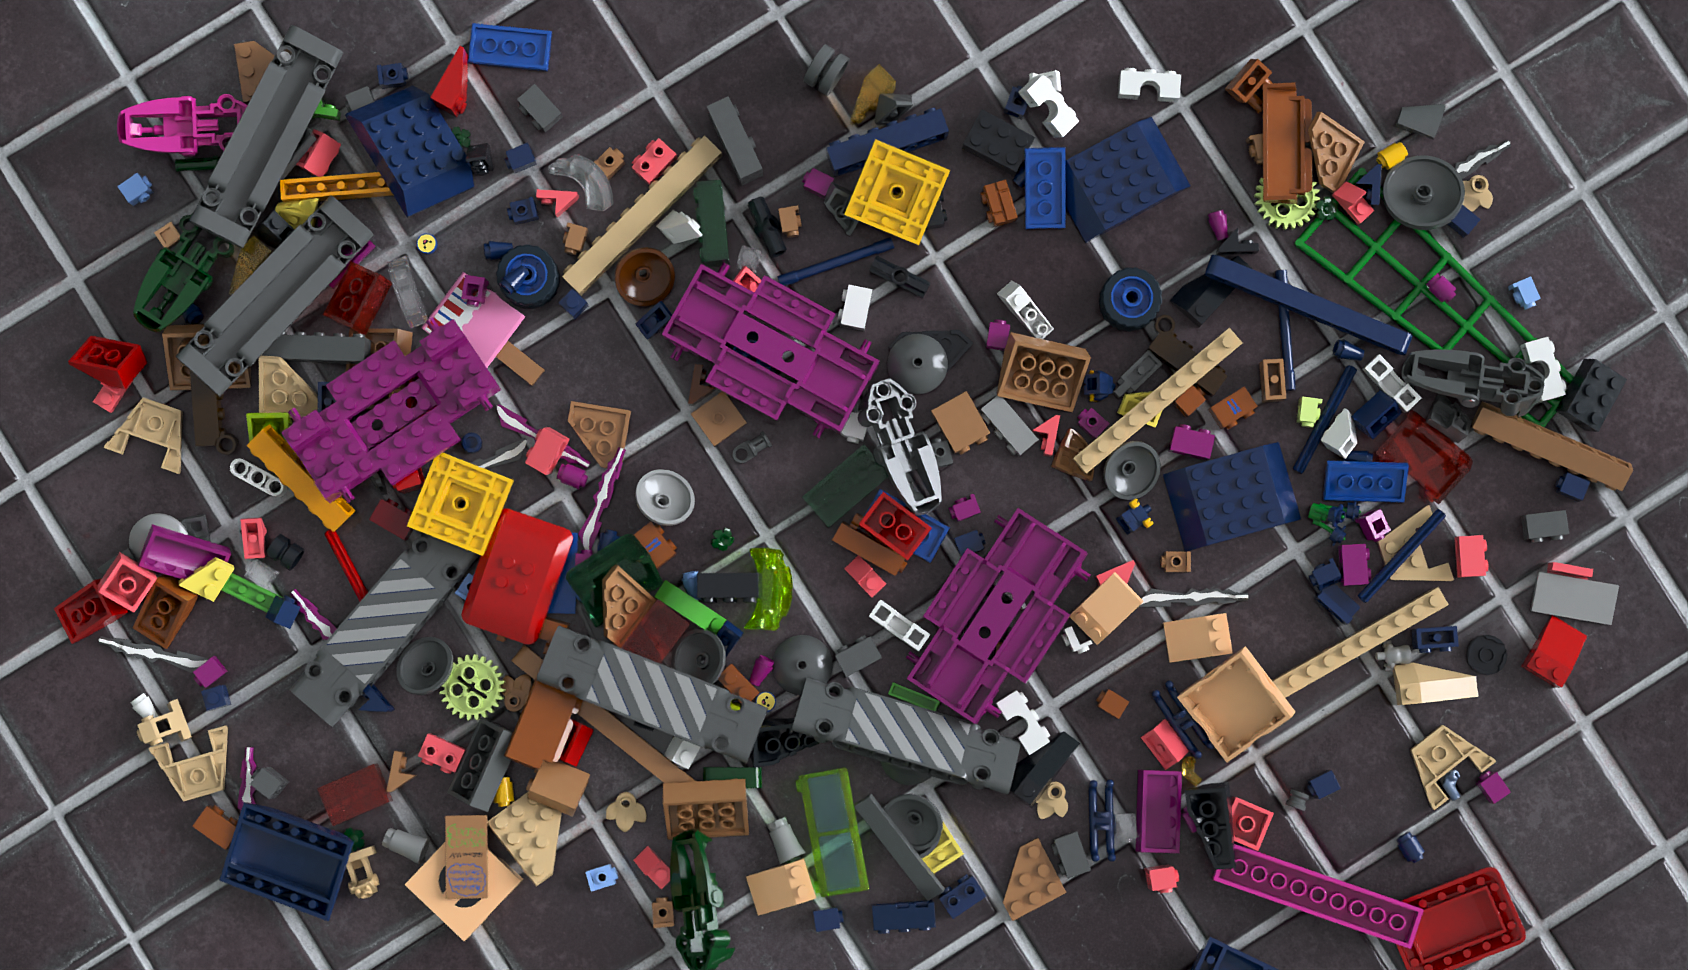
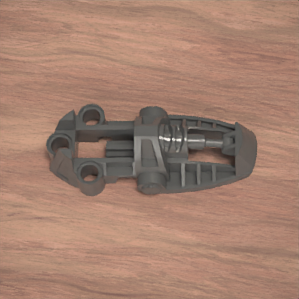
M1435 349L1411 352L1406 358L1401 372L1403 380L1413 389L1414 386H1419L1438 394L1458 398L1461 405L1468 408L1478 406L1480 400L1501 403V412L1504 415L1514 416L1519 411L1518 418L1527 414L1541 400L1545 386V377L1520 358H1512L1508 363H1500L1498 367L1484 365L1485 357L1483 355L1461 350ZM1418 363L1448 372L1447 379L1426 376L1424 371L1417 368ZM1503 384L1522 386V390L1510 388L1505 393L1500 392L1503 389Z
M889 378L872 384L868 388L858 407V411H860L857 417L858 422L863 427L873 426L880 444L873 451L875 461L879 465H884L894 488L907 505L905 508L914 515H925L937 508L942 502L938 465L927 434L923 431L914 433L911 425V420L914 418L912 410L916 407L915 398ZM888 401L894 419L886 421L883 425L881 419L884 413L880 403ZM868 413L871 414L872 420L868 417ZM917 470L931 497L925 499L921 492H916L909 472Z

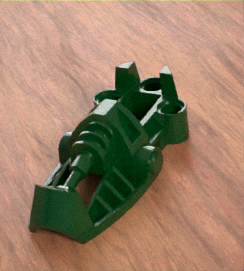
M192 214L185 215L180 219L179 226L183 231L180 241L173 251L167 247L159 251L139 289L133 315L137 322L150 331H162L188 310L201 292L207 291L212 285L213 277L208 274V271L218 256L229 258L234 253L233 244L216 237L212 248L205 253L198 265H196L197 261L206 250V247L196 242L187 256L184 257L202 230L196 225L191 230L185 229V225L189 222ZM223 243L229 244V249L225 252L219 251V247ZM164 286L167 292L162 297L163 301L158 308L153 307L149 312L144 310L159 288ZM178 296L172 304V306L170 307V309L168 310V312L166 313V315L164 316V318L162 319L164 315V312H162L163 309L166 307L168 303L171 304L174 298Z
M697 829L684 831L673 837L670 859L672 903L677 912H683L684 926L680 927L681 935H678L676 938V948L681 953L689 970H715L720 963L731 958L735 948L726 949L730 943V934L726 929H718L716 909L724 908L723 890L717 886L718 881L715 880L716 874L710 873L705 853L707 843L711 842L712 839ZM684 845H689L693 851L696 874L694 876Z

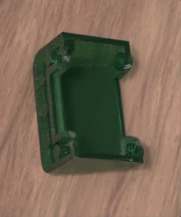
M632 534L621 536L570 569L566 574V580L595 628L604 623L602 579L613 566L618 565L646 591H653L663 584L650 554Z

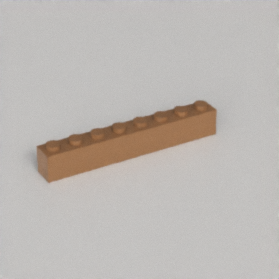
M1483 401L1472 420V428L1476 433L1480 435L1488 434L1499 443L1507 442L1518 451L1526 450L1537 459L1545 458L1556 467L1564 466L1569 472L1576 475L1579 473L1583 474L1588 480L1595 483L1597 481L1602 482L1607 488L1614 491L1616 489L1623 491L1633 472L1632 464L1524 418H1518L1516 415L1506 416L1501 412L1500 408Z

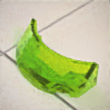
M750 548L757 572L762 574V599L757 600L753 615L745 625V629L776 631L780 627L779 622L782 617L787 616L792 601L793 582L790 567L785 565L783 560L784 554L781 550Z

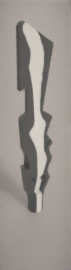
M1505 140L1497 145H1489L1485 150H1478L1474 155H1469L1466 161L1456 162L1455 169L1461 178L1464 179L1476 171L1483 163L1487 165L1498 157L1501 152L1511 147V144L1508 140Z
M521 439L495 451L497 455L485 460L479 458L471 462V464L487 469L518 461L521 459L527 439Z
M1191 588L1186 594L1150 589L1142 598L1144 602L1139 607H1171V603L1185 602L1187 606L1206 605L1212 602H1217V605L1228 604L1236 601H1248V593H1235L1230 589L1222 591L1218 588L1212 590L1206 588L1202 591Z
M103 636L99 639V644L111 647L115 652H123L127 657L146 658L151 663L161 659L190 673H193L209 660V658L178 650L177 654L163 651L161 646L145 643L135 644L132 643V640L112 639Z

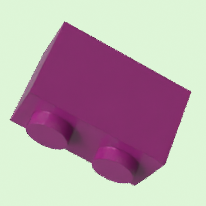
M1179 424V427L1175 426L1173 428L1168 452L1209 460L1215 435L1210 434L1211 431L1206 429L1194 431L1191 430V426Z
M1366 544L1338 546L1341 586L1369 584L1368 580H1371V570L1367 568V560L1370 559L1369 548H1366Z

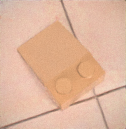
M1114 572L1070 614V618L1098 645L1144 601Z
M1226 613L1163 623L1169 663L1233 653Z
M804 858L746 876L758 916L816 899Z

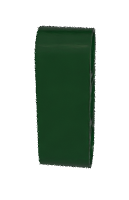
M703 767V781L745 779L746 788H762V767Z

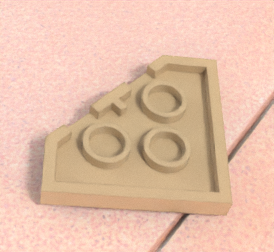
M259 357V413L289 412L290 410L293 412L292 409L296 408L300 416L303 417L314 410L318 411V395L281 357Z

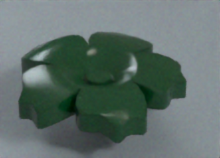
M454 127L452 133L462 149L463 146L468 148L471 145V140L469 139L471 133L469 130L462 129L461 131L459 127Z
M1329 196L1316 202L1315 208L1319 209L1317 211V218L1320 220L1324 218L1332 220L1335 217L1334 213L1337 212L1338 206L1337 203H1333V199Z
M725 527L723 531L721 529L714 530L712 534L715 538L712 539L710 544L713 548L718 547L723 552L728 549V546L732 545L734 537L731 536L732 533L729 528Z
M352 827L346 829L344 834L354 841L351 853L356 851L357 847L362 849L365 846V840L362 839L364 836L363 831L358 829L354 831Z

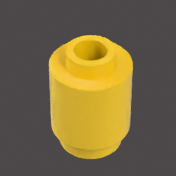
M1401 142L1393 143L1378 152L1376 160L1378 164H1382L1381 168L1385 167L1389 170L1405 160L1408 152Z
M510 777L502 779V783L494 797V803H498V807L511 805L510 802L514 801L513 782H510Z

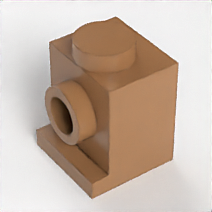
M1263 133L1251 135L1246 139L1247 144L1251 143L1249 153L1251 157H1254L1257 165L1263 164Z
M609 147L593 162V165L609 181L625 165L622 159L624 155L617 148L612 150ZM608 158L614 159L612 164H607L606 160Z
M798 205L778 209L782 234L787 235L788 238L799 236L798 227H802L800 215H796V213H799Z
M567 222L566 226L569 232H565L563 237V243H565L564 252L571 255H576V252L581 254L588 229Z
M1164 552V556H1161L1160 561L1161 568H1164V572H1191V552ZM1174 558L1179 559V565L1176 566L1173 564Z
M668 897L656 898V902H652L654 928L675 926L672 900H668ZM665 909L667 914L661 916L659 910Z

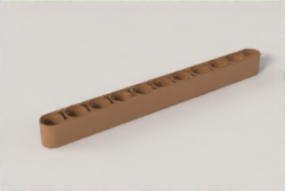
M523 645L511 661L535 680L543 659L526 645ZM586 701L582 702L577 714L662 782L680 783L695 781L608 710Z

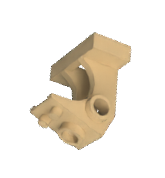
M178 699L167 704L170 713L156 718L151 715L141 719L142 723L137 725L139 728L137 735L140 741L154 746L162 743L163 737L178 733L181 742L192 737ZM167 719L171 730L159 733L156 723Z
M375 846L351 853L346 868L351 878V882L348 883L351 894H355L358 898H369L373 893L378 892L377 885H380L376 873L373 874L367 857L377 853ZM364 866L367 878L358 881L355 869Z

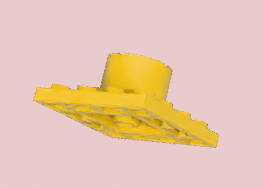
M875 139L844 215L919 245L950 170ZM895 187L900 188L898 193H893Z
M441 453L432 462L407 527L484 556L514 480ZM465 501V507L460 508V503Z

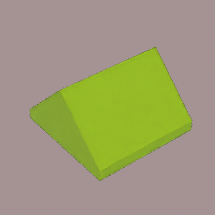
M288 412L246 414L249 442L268 425L286 441L281 432L293 424Z

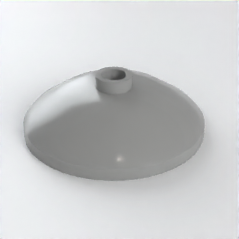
M664 469L650 471L640 479L635 490L638 508L645 517L657 524L665 526L677 525L685 521L693 511L695 503L693 490L682 476L673 471Z
M162 513L149 514L141 518L133 526L129 536V547L137 562L139 563L143 546L152 524L188 535L182 523L174 517Z

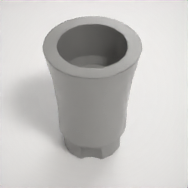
M785 817L767 825L777 852L779 864L805 854Z
M390 828L384 836L382 846L419 865L427 853L430 838Z

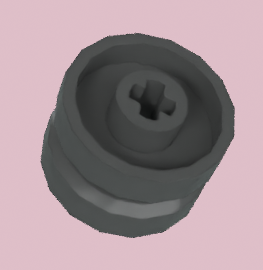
M825 44L812 60L803 82L814 87L820 81L818 90L828 97L844 74L850 58L840 53L833 59L835 50Z

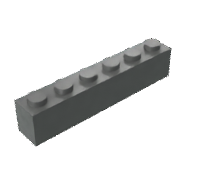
M284 332L262 356L281 357L284 361L359 364L370 356L371 340L365 338L364 334H353V337H345L346 334L333 333V336H326V333L314 332V336H311L305 332H294V335H287V332Z

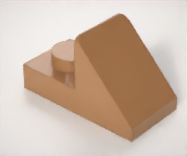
M394 751L387 792H394L417 776L402 772V769H405L407 764V757H404L405 752Z

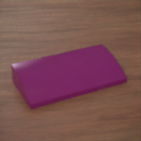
M152 524L143 546L138 566L176 578L186 579L194 574L196 569L205 566L207 562L215 557L228 563L231 551L229 547Z
M1138 770L1135 851L1180 853L1182 771Z

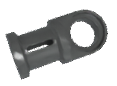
M764 431L760 432V435L751 441L747 440L734 448L733 459L735 462L744 464L757 456V453L766 447H772ZM744 449L747 452V458L745 460L737 459V450Z

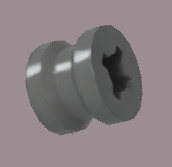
M1290 789L1289 793L1291 796L1286 801V805L1305 811V803L1309 800L1310 796Z

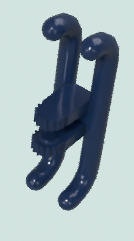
M1167 681L1165 687L1180 711L1173 714L1158 690L1152 691V697L1193 757L1199 759L1202 753L1185 732L1186 729L1192 726L1208 749H1214L1215 747L1201 725L1192 718L1177 698L1179 693L1174 687L1173 682Z
M1110 779L1105 782V811H1097V781L1091 780L1089 782L1090 855L1094 862L1099 861L1100 858L1098 853V830H1106L1108 860L1112 862L1116 859L1113 816L1114 782Z

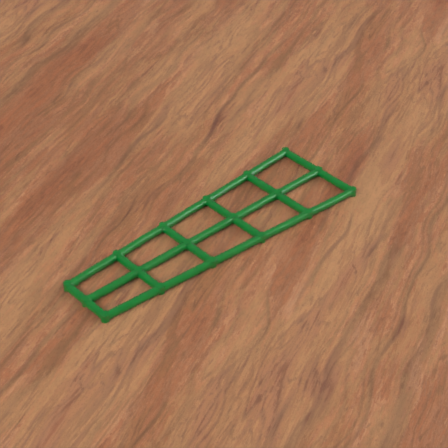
M1364 168L1358 169L1348 182L1356 185L1355 183L1367 173ZM1380 186V197L1383 199V188ZM1333 198V203H1337L1338 205L1339 203L1336 201L1335 198ZM1337 209V212L1334 213L1335 218L1370 247L1347 274L1305 243L1325 218L1320 220L1316 217L1294 242L1295 247L1310 256L1432 350H1451L1468 332L1502 363H1508L1510 358L1472 326L1489 306L1527 342L1537 340L1426 230L1413 229L1441 258L1421 281L1381 247L1401 225L1395 219L1379 238L1374 241ZM1375 253L1415 286L1395 311L1353 280ZM1447 263L1484 299L1467 320L1447 303H1441L1428 290L1429 288L1426 285ZM1421 292L1461 326L1443 347L1401 316ZM1520 350L1514 358H1520L1523 360L1524 357L1522 354V350ZM1559 362L1561 368L1559 374L1570 384L1574 376ZM1563 396L1559 397L1558 400L1555 398L1547 401L1552 407L1540 420H1537L1529 413L1521 416V418L1545 427L1557 413L1555 410Z

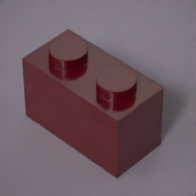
M390 498L387 501L381 499L369 520L407 541L414 530L407 527L412 511L407 508L402 511L397 508L399 504Z

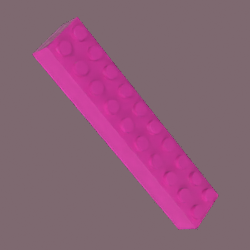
M1234 844L1236 868L1215 869L1212 877L1214 881L1409 949L1412 947L1424 909L1237 844Z

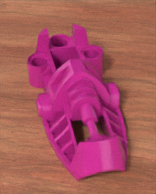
M230 94L221 95L217 103H211L209 106H196V99L192 96L143 102L120 111L117 120V135L119 142L152 152L179 153L182 156L188 157L198 154L200 146L219 145L224 152V145L230 140L234 132L224 133V135H216L215 133L202 134V132L219 131L218 119L200 120V118L237 117L238 125L248 105L234 99ZM231 101L233 104L231 108L224 109V102ZM133 117L163 118V125L142 127L141 124L134 123ZM142 133H154V135H164V137L135 138L142 136Z

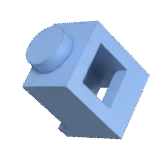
M1531 277L1508 287L1509 291L1512 289L1514 291L1513 297L1515 302L1520 304V307H1524L1525 310L1535 306V301L1541 299Z
M611 863L585 872L591 892L616 884L615 879H618L616 868L611 867ZM599 874H605L606 880L600 881Z

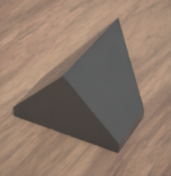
M880 93L875 124L886 125L892 121H897L913 106L912 95Z

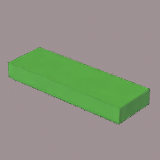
M234 573L230 575L221 589L265 612H268L277 595Z

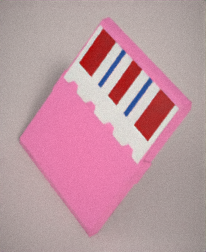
M462 272L429 318L433 317L438 326L445 325L454 319L486 368H488L525 316L503 301L490 289L486 291L484 304H479V307L467 306V302L461 299L465 275H467ZM478 290L474 291L473 296H478ZM425 322L421 328L430 334L432 330Z

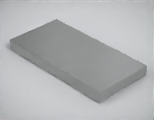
M1538 571L1530 611L1612 625L1619 585Z

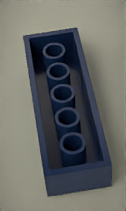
M930 108L924 111L925 114L917 116L913 114L906 117L905 121L900 123L892 121L886 124L887 127L879 129L875 127L868 130L865 135L855 134L848 137L847 141L841 142L838 140L830 143V147L826 148V155L834 178L863 168L875 139L906 152L946 140L949 130L941 108L937 110L936 108Z

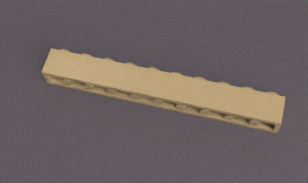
M705 135L702 138L698 137L691 144L692 148L687 153L684 151L677 158L678 162L673 167L670 165L663 172L664 176L659 181L657 179L653 181L648 187L650 190L645 195L643 193L640 194L634 201L636 204L631 209L626 208L620 215L622 218L617 223L612 222L606 228L607 232L602 237L598 236L592 242L593 246L588 251L584 250L577 257L579 260L574 265L570 264L566 267L562 277L580 296L722 157V152Z
M1228 328L1072 460L1084 474H1087L1242 344L1241 340Z
M1439 587L1432 588L1272 679V682L1286 698L1449 604Z

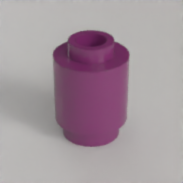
M1438 273L1426 284L1429 287L1428 290L1441 303L1444 301L1448 303L1456 295L1454 292L1456 288L1443 275L1440 276Z
M562 464L559 468L557 479L563 484L579 489L581 486H585L588 476L585 475L586 471L570 464Z

